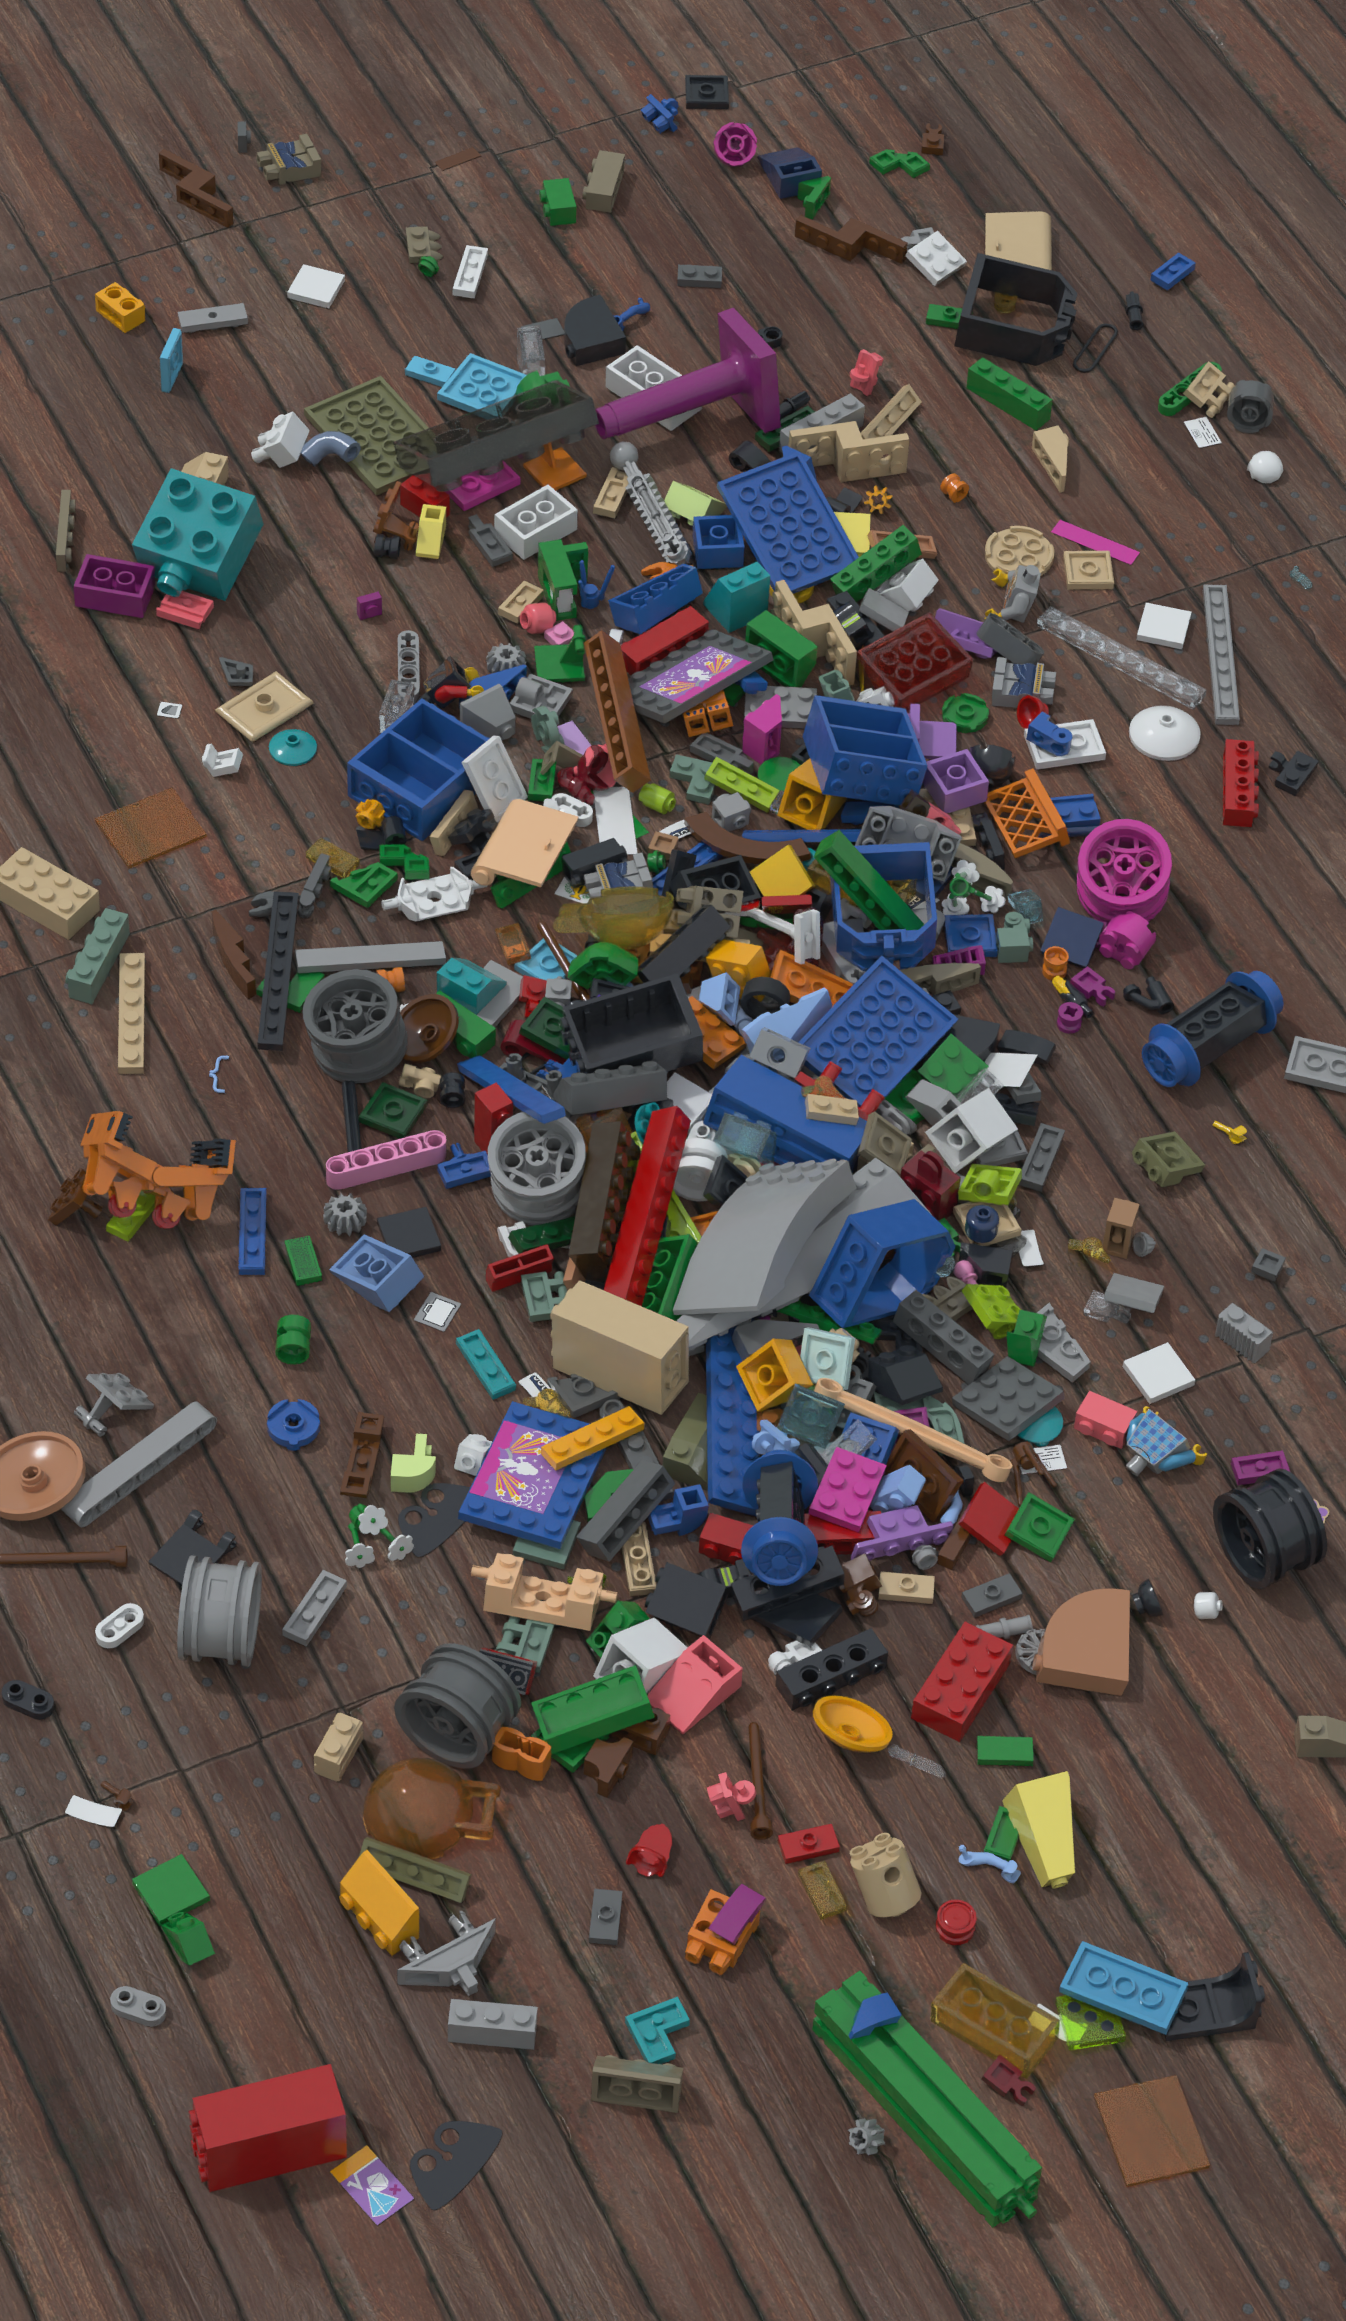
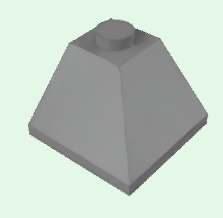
M500 684L460 703V722L471 726L485 737L500 736L501 740H504L515 734L516 717Z

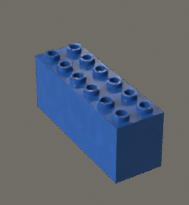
M740 1055L715 1086L703 1124L780 1165L787 1162L798 1164L814 1160L816 1163L829 1159H836V1161L847 1160L849 1161L851 1173H853L858 1166V1157L860 1156L858 1151L867 1121L859 1117L857 1125L807 1119L806 1096L807 1094H817Z

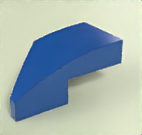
M888 1992L862 2001L853 2019L854 2023L849 2032L850 2039L870 2035L875 2027L898 2022L902 2014Z

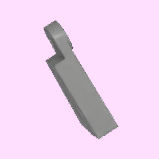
M862 918L842 920V922L857 933L864 932ZM834 921L820 924L821 951L836 976L854 985L858 981L857 978L860 979L866 971L860 970L836 952Z

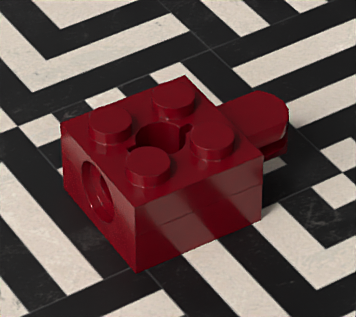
M921 1150L901 1168L900 1178L937 1221L943 1218L947 1219L953 1213V1207L958 1204L961 1177L943 1165L944 1161L937 1153L933 1151L924 1153Z

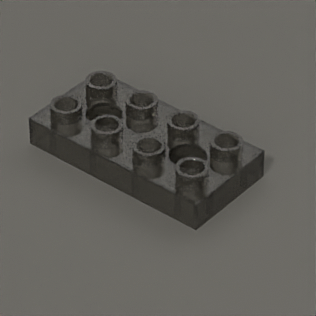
M554 380L394 441L393 444L400 468L436 487L437 491H449L463 484L461 476L477 471L478 475H491L501 471L504 468L503 460L516 455L522 460L536 458L545 452L544 444L557 439L561 444L580 441L586 436L584 429L599 424L592 397Z

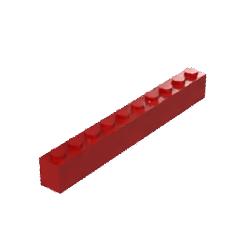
M678 1106L652 1111L604 1291L641 1307L691 1123L688 1116Z

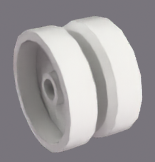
M686 1139L673 1189L675 1193L687 1200L708 1201L703 1196L716 1158L724 1155L728 1159L726 1150L718 1143L708 1139Z

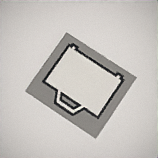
M430 1292L414 1320L445 1331L461 1303Z

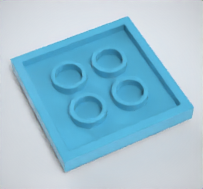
M470 353L439 390L437 400L497 423L516 400L517 386L527 375Z

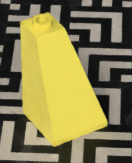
M1068 1771L1016 1784L1002 1800L1004 1807L1009 1811L1008 1816L1014 1829L1017 1828L1021 1844L1041 1887L1051 1885L1052 1889L1065 1886L1075 1873L1070 1776Z

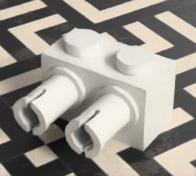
M294 412L277 416L273 421L272 429L259 434L258 442L262 447L252 450L253 460L256 463H260L272 458L280 468L296 462L310 430Z

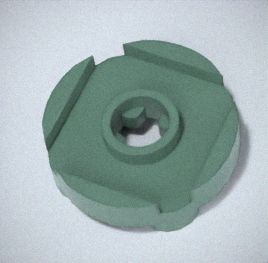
M546 706L534 708L532 711L535 714L531 715V723L537 741L542 740L545 745L541 747L542 750L546 753L556 741L565 745L564 739L558 731L559 718L555 711L550 712Z

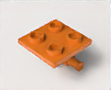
M558 426L549 431L543 430L540 432V435L529 439L532 447L541 444V456L523 463V467L541 487L549 485L555 491L587 477L586 472L562 447L555 450L552 449L551 439L561 436V430Z

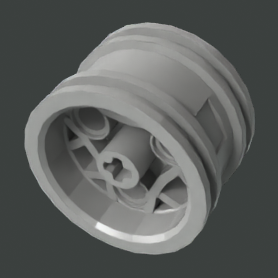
M525 1112L506 1119L496 1129L488 1146V1163L491 1173L492 1191L500 1209L511 1219L518 1222L523 1221L524 1224L531 1226L566 1219L576 1212L586 1162L585 1143L576 1125L566 1117L542 1124ZM510 1164H518L516 1167H508ZM564 1169H570V1171L564 1172Z
M191 1555L189 1557L184 1574L179 1607L177 1633L179 1660L186 1661L188 1655H191L193 1661L200 1662L202 1657L208 1656L227 1659L229 1665L235 1666L237 1661L240 1660L242 1666H250L255 1649L262 1589V1568L260 1562H253L252 1566L248 1567L247 1562L242 1560L239 1561L237 1566L212 1563V1558L204 1557L202 1562H199L197 1556Z

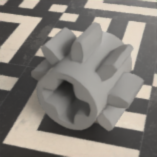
M864 2118L856 2120L857 2127L848 2130L850 2132L849 2145L857 2149L858 2155L864 2153L868 2155L878 2153L876 2146L885 2145L883 2141L885 2130L876 2124V2119L866 2120Z

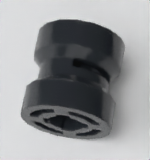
M377 534L374 556L383 557L385 555L391 559H398L401 536L386 537L384 534Z
M458 1073L443 1075L440 1078L441 1104L448 1108L462 1106L465 1103L464 1077Z

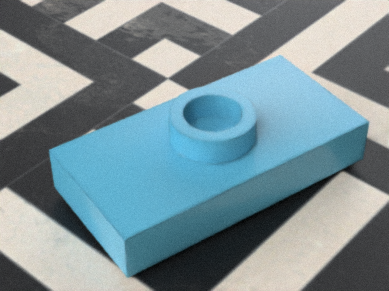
M414 356L405 369L406 376L443 387L455 372V368L418 356Z

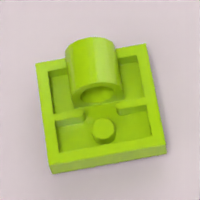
M972 1164L958 1191L959 1200L973 1203L985 1202L995 1205H1009L1022 1179V1169Z
M966 1284L962 1293L994 1339H1002L1007 1336V1332L1015 1330L1019 1310L1021 1309L1014 1303L1009 1291L1004 1286Z

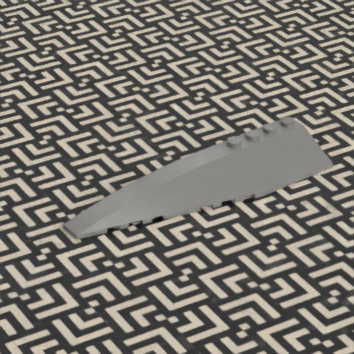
M874 1158L852 1175L857 1189L832 1209L818 1224L795 1259L785 1280L786 1287L759 1311L686 1314L677 1320V1322L689 1326V1350L707 1343V1339L712 1336L718 1335L720 1337L728 1333V1329L744 1321L751 1322V1318L758 1315L764 1317L772 1313L773 1309L779 1310L799 1301L800 1296L810 1293L848 1215L912 1199L918 1201L928 1212L929 1210L895 1170Z

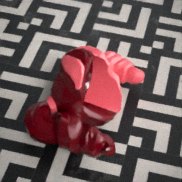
M606 743L604 745L588 747L578 761L577 766L562 768L557 774L558 784L561 788L568 791L574 798L589 805H593L595 802L591 789L604 791L613 787L616 783Z

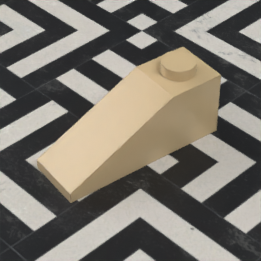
M1054 426L1033 433L1032 450L1061 493L1065 489L1069 439L1059 426Z

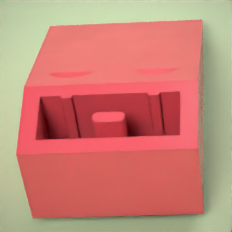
M703 1635L683 1651L648 1693L650 1705L652 1708H659L669 1714L670 1724L680 1733L684 1734L741 1687L743 1668Z

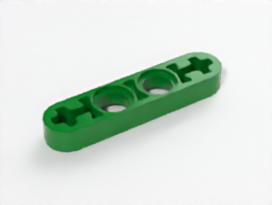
M1210 362L1217 369L1222 371V368L1218 363ZM1207 363L1200 366L1159 398L1158 411L1162 415L1173 416L1192 402L1188 397L1180 396L1177 393H1184Z

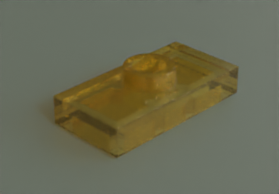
M321 837L306 851V858L315 863L320 854L329 855V866L332 867L331 872L342 878H347L350 872L360 865L359 858Z
M825 1861L799 1869L798 1875L820 1920L847 1911V1905Z

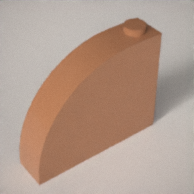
M1096 1589L1076 1595L1062 1604L1051 1617L1041 1638L1038 1652L1034 1656L1032 1668L1036 1671V1682L1122 1696L1129 1682L1130 1591L1122 1589Z

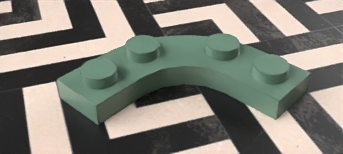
M874 1391L873 1402L892 1411L926 1407L930 1428L965 1444L959 1419L946 1402L943 1404L935 1398L928 1396L905 1405H900ZM938 1452V1456H943V1455H945V1454H942V1453Z

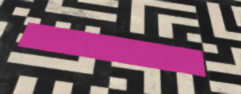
M1059 520L1051 531L1093 550L1110 551V557L1130 565L1140 553L1062 520Z

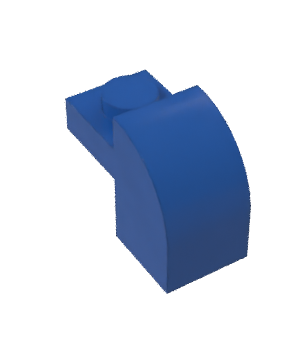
M701 1485L675 1489L672 1503L655 1507L648 1516L654 1535L677 1531L678 1535L682 1536L694 1531L703 1524L707 1517L709 1505Z

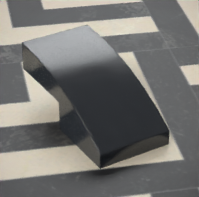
M1006 1029L997 1048L999 1053L1035 1054L1037 1057L1033 1063L1048 1064L1056 1049V1045L1047 1039L1030 1033Z

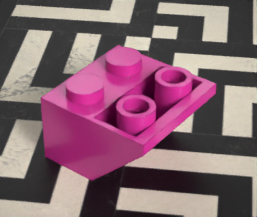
M778 694L764 701L758 709L748 713L744 718L742 750L743 753L759 764L780 754L782 715L781 700Z

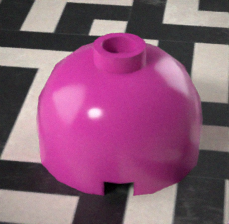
M731 122L722 126L713 142L717 158L723 164L731 167L742 166L748 163L755 155L757 148V138L753 130L743 123Z

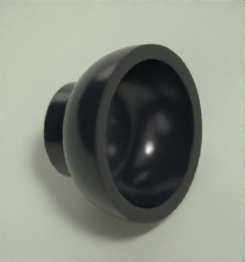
M1148 1578L1139 1585L1138 1592L1132 1594L1133 1600L1140 1615L1147 1613L1154 1617L1162 1616L1163 1611Z

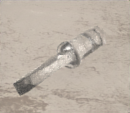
M898 1745L888 1747L887 1752L892 1758L895 1757L909 1763L910 1766L914 1765V1767L939 1778L945 1777V1771L941 1765L933 1760L917 1756L916 1753L913 1754L899 1748Z

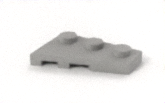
M1048 1303L1037 1312L1047 1316L1037 1356L1073 1383L1090 1368L1091 1361L1077 1341L1070 1337L1066 1331L1065 1324L1056 1317L1054 1308Z

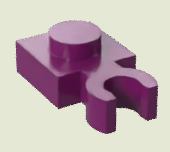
M1088 966L1071 978V984L1081 991L1087 999L1094 996L1096 1002L1103 1007L1106 1005L1107 999L1104 996L1112 1000L1115 998V990L1105 986L1106 980Z

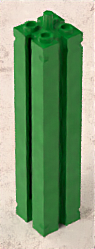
M860 1970L842 1982L841 1988L836 1991L832 1989L815 2001L814 2013L817 2016L813 2019L812 2031L824 2040V2044L976 2211L984 2215L986 2222L992 2228L1000 2222L1002 2224L1007 2223L1015 2215L1014 2209L1016 2207L1028 2219L1036 2215L1037 2210L1032 2204L1038 2197L1039 2179L1042 2172L1041 2165L1029 2156V2152L903 2016L896 2023L875 2027L870 2035L854 2039L849 2038V2032L854 2023V2016L862 2001L882 1994L873 1984L867 1981V1977Z

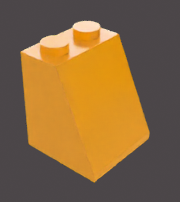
M808 759L789 774L777 816L807 830H824L847 798L822 794L811 760Z

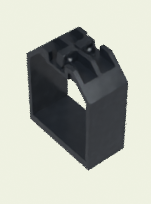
M978 253L960 315L954 346L1034 366L1063 355L1065 344L1061 343L1071 338L1077 312L1072 304H1075L1077 292L1060 272ZM983 289L1050 305L1058 314L1056 325L1053 328L1040 332L973 316L972 313L978 291Z

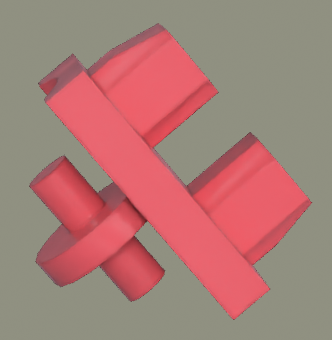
M864 349L861 350L855 368L850 371V377L852 378L850 386L859 389L866 396L871 395L873 386L876 385L878 380L877 372L879 367L882 366L883 357L875 352L869 353Z
M726 1772L719 1774L720 1783L707 1787L710 1801L715 1806L719 1818L734 1814L737 1821L745 1819L739 1804L744 1805L753 1801L756 1796V1789L753 1783L743 1780L733 1785Z

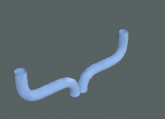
M229 1056L218 1057L215 1069L210 1070L209 1077L214 1078L213 1090L217 1093H225V1090L217 1089L218 1079L215 1073L219 1070L220 1060H229Z

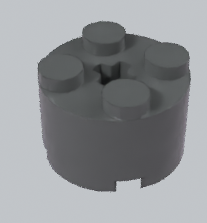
M1240 380L1236 383V386L1229 395L1227 411L1228 420L1234 424V428L1243 433L1259 432V429L1269 426L1272 421L1274 396L1271 387L1268 384L1253 380Z

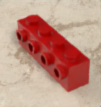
M1225 740L1223 752V825L1252 827L1253 818L1258 817L1259 804L1254 803V800L1258 799L1259 786H1254V783L1258 782L1259 769L1254 768V765L1258 764L1259 752L1254 751V741Z

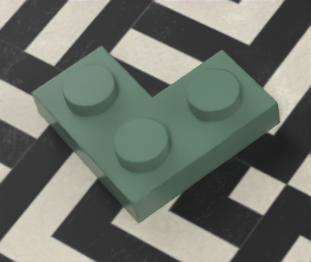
M676 754L670 769L669 778L691 782L686 793V800L710 804L716 785L705 780L704 777L712 762Z

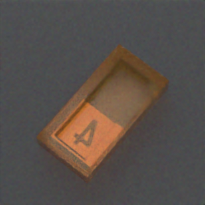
M519 923L495 929L496 937L507 965L531 959L530 951Z

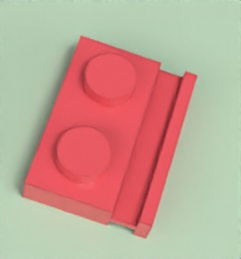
M182 591L179 597H171L166 594L161 601V606L157 607L156 614L158 617L200 629L202 622H205L214 608V601Z

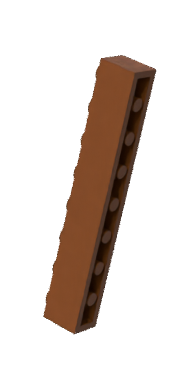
M601 630L587 640L584 646L614 780L634 793L651 781L620 643Z

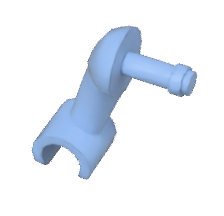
M958 1491L951 1501V1506L941 1517V1523L951 1521L954 1524L957 1522L963 1508Z
M964 1845L959 1846V1851L962 1853L959 1856V1862L964 1866L981 1864L995 1866L1003 1870L1001 1876L1010 1883H1015L1021 1874L1017 1870L1018 1865L1014 1860L1008 1862L988 1852H967Z

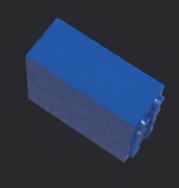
M814 696L802 737L822 794L901 805L911 789L919 794L928 765L906 709Z
M421 698L347 762L348 796L358 803L361 801L365 803L367 799L379 801L386 811L383 815L385 818L390 816L401 818L404 830L420 841H423L436 829L464 790L473 791V794H476L461 762L490 738L485 737L471 726L465 725L454 716L445 713L434 704H430Z

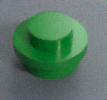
M422 256L419 260L418 269L424 275L432 277L433 274L438 273L439 266L433 257Z
M654 850L653 853L648 854L649 872H655L657 875L662 869H665V856L661 855L659 850Z

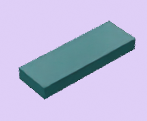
M480 1329L456 1338V1345L492 1400L516 1391L515 1382Z

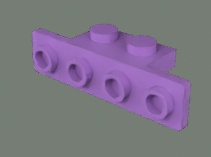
M941 608L937 610L932 630L949 636L947 644L952 645L958 651L968 650L974 652L977 657L985 659L991 658L997 653L996 650L983 642L976 634L983 622Z
M917 1505L869 1516L867 1524L875 1539L857 1543L852 1552L851 1560L864 1553L871 1561L876 1557L893 1556L901 1551L915 1550L921 1545H939L946 1542L954 1526L951 1521L928 1526Z

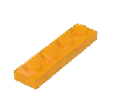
M628 1406L541 1446V1455L556 1471L644 1430V1422Z

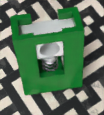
M559 539L538 543V578L544 590L547 604L556 613V621L577 618V607L573 595L577 594V583L581 580V560L584 561L586 580L588 578V546L586 542L563 545L562 540Z

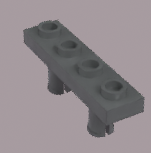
M512 1053L509 1055V1058H506V1063L504 1062L500 1066L501 1069L542 1094L543 1086L550 1098L555 1101L553 1094L562 1079L560 1071H550L549 1074H546L545 1080L523 1070L521 1055ZM565 1109L566 1117H572L573 1115Z

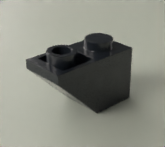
M961 1242L959 1261L966 1260L972 1264L974 1273L978 1276L976 1282L979 1285H1000L1007 1288L1012 1250Z

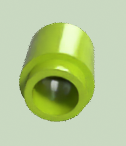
M646 783L640 790L639 801L644 806L663 815L674 809L676 799L673 792L654 783Z

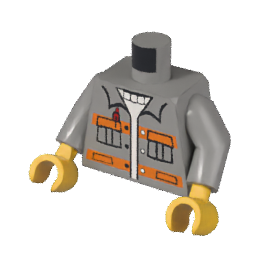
M1019 565L1016 570L1009 571L1008 574H1005L1001 569L994 570L993 574L997 577L991 580L1000 587L1007 584L1003 609L1000 613H997L992 608L986 611L985 615L988 616L989 613H993L1004 620L1014 619L1024 623L1037 595L1041 575L1039 569L1034 565Z

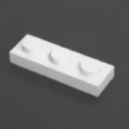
M466 245L453 286L454 296L475 298L488 257V248Z

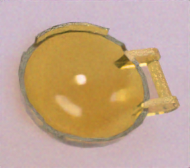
M629 886L601 889V896L589 899L588 903L563 904L559 909V917L553 922V928L559 933L587 932L597 942L605 941L616 944L625 950H633L648 945L660 936L669 924L672 916L674 896L670 892H666V897L658 895V888Z

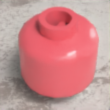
M547 603L528 604L520 614V624L529 634L544 633L545 630L552 628L556 622V613Z

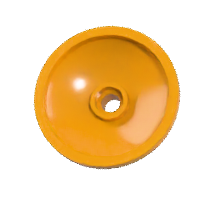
M826 1696L818 1700L813 1709V1718L820 1731L833 1743L844 1749L863 1753L876 1752L885 1749L892 1739V1729L887 1720L875 1709L855 1699L843 1696Z

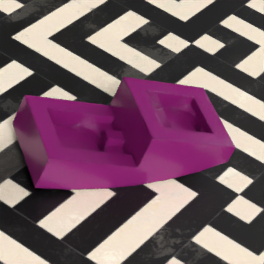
M741 1884L722 1907L710 1925L709 1930L735 1945L748 1922L752 1923L766 1898Z

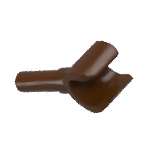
M102 1781L101 1787L116 1797L114 1805L122 1809V1811H127L133 1803L130 1791L125 1788L119 1790L107 1781Z

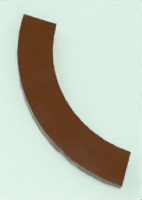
M707 812L684 818L685 826L699 842H704L714 852L728 858L741 855L746 863L761 864L785 846L791 845L801 862L811 859V853L802 838L780 842L756 841L737 836L725 830Z

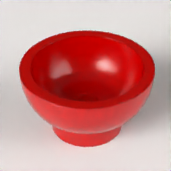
M1024 696L1017 706L1019 724L1024 729H1028L1029 724L1041 712L1049 715L1047 705L1035 696Z

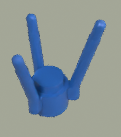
M580 561L581 580L578 581L582 607L587 609L596 608L599 605V600L605 599V591L613 575L615 565H611L599 591L595 585L587 584L584 561Z

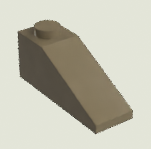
M1298 1716L1294 1732L1297 1757H1346L1345 1721L1328 1716Z

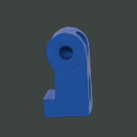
M1041 712L1029 724L1026 739L1054 755H1067L1071 748L1072 733L1068 729L1059 728L1049 721L1050 716Z

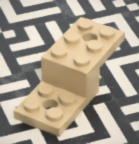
M856 421L790 430L788 447L810 456L814 467L834 464L840 482L906 473L909 437L905 433L863 439Z
M785 580L777 581L775 583V592L772 594L774 609L771 610V614L777 616L785 624L794 628L802 636L817 645V658L825 656L828 663L833 665L834 670L840 671L850 686L854 685L857 651L830 605L826 604L802 611Z

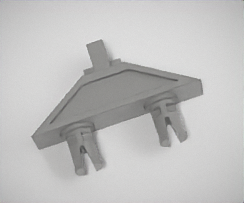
M464 1911L459 1912V1920L453 1914L449 1918V1923L460 1937L428 1954L424 1953L413 1936L410 1937V1946L405 1940L401 1942L399 1948L406 1955L410 1963L397 1970V1985L456 1986L459 1984L468 1996L478 1992V1982L474 1975L477 1974L476 1968L496 1933V1918L478 1928H474Z

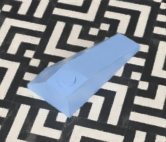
M824 987L801 997L798 1003L794 1005L785 1004L780 1006V1011L773 1014L770 1012L761 1014L745 1026L742 1031L750 1054L761 1029L764 1027L799 1042L833 1006L828 990ZM776 1048L773 1051V1057L781 1062L785 1059V1053L782 1049ZM768 1066L769 1070L777 1073L778 1070Z

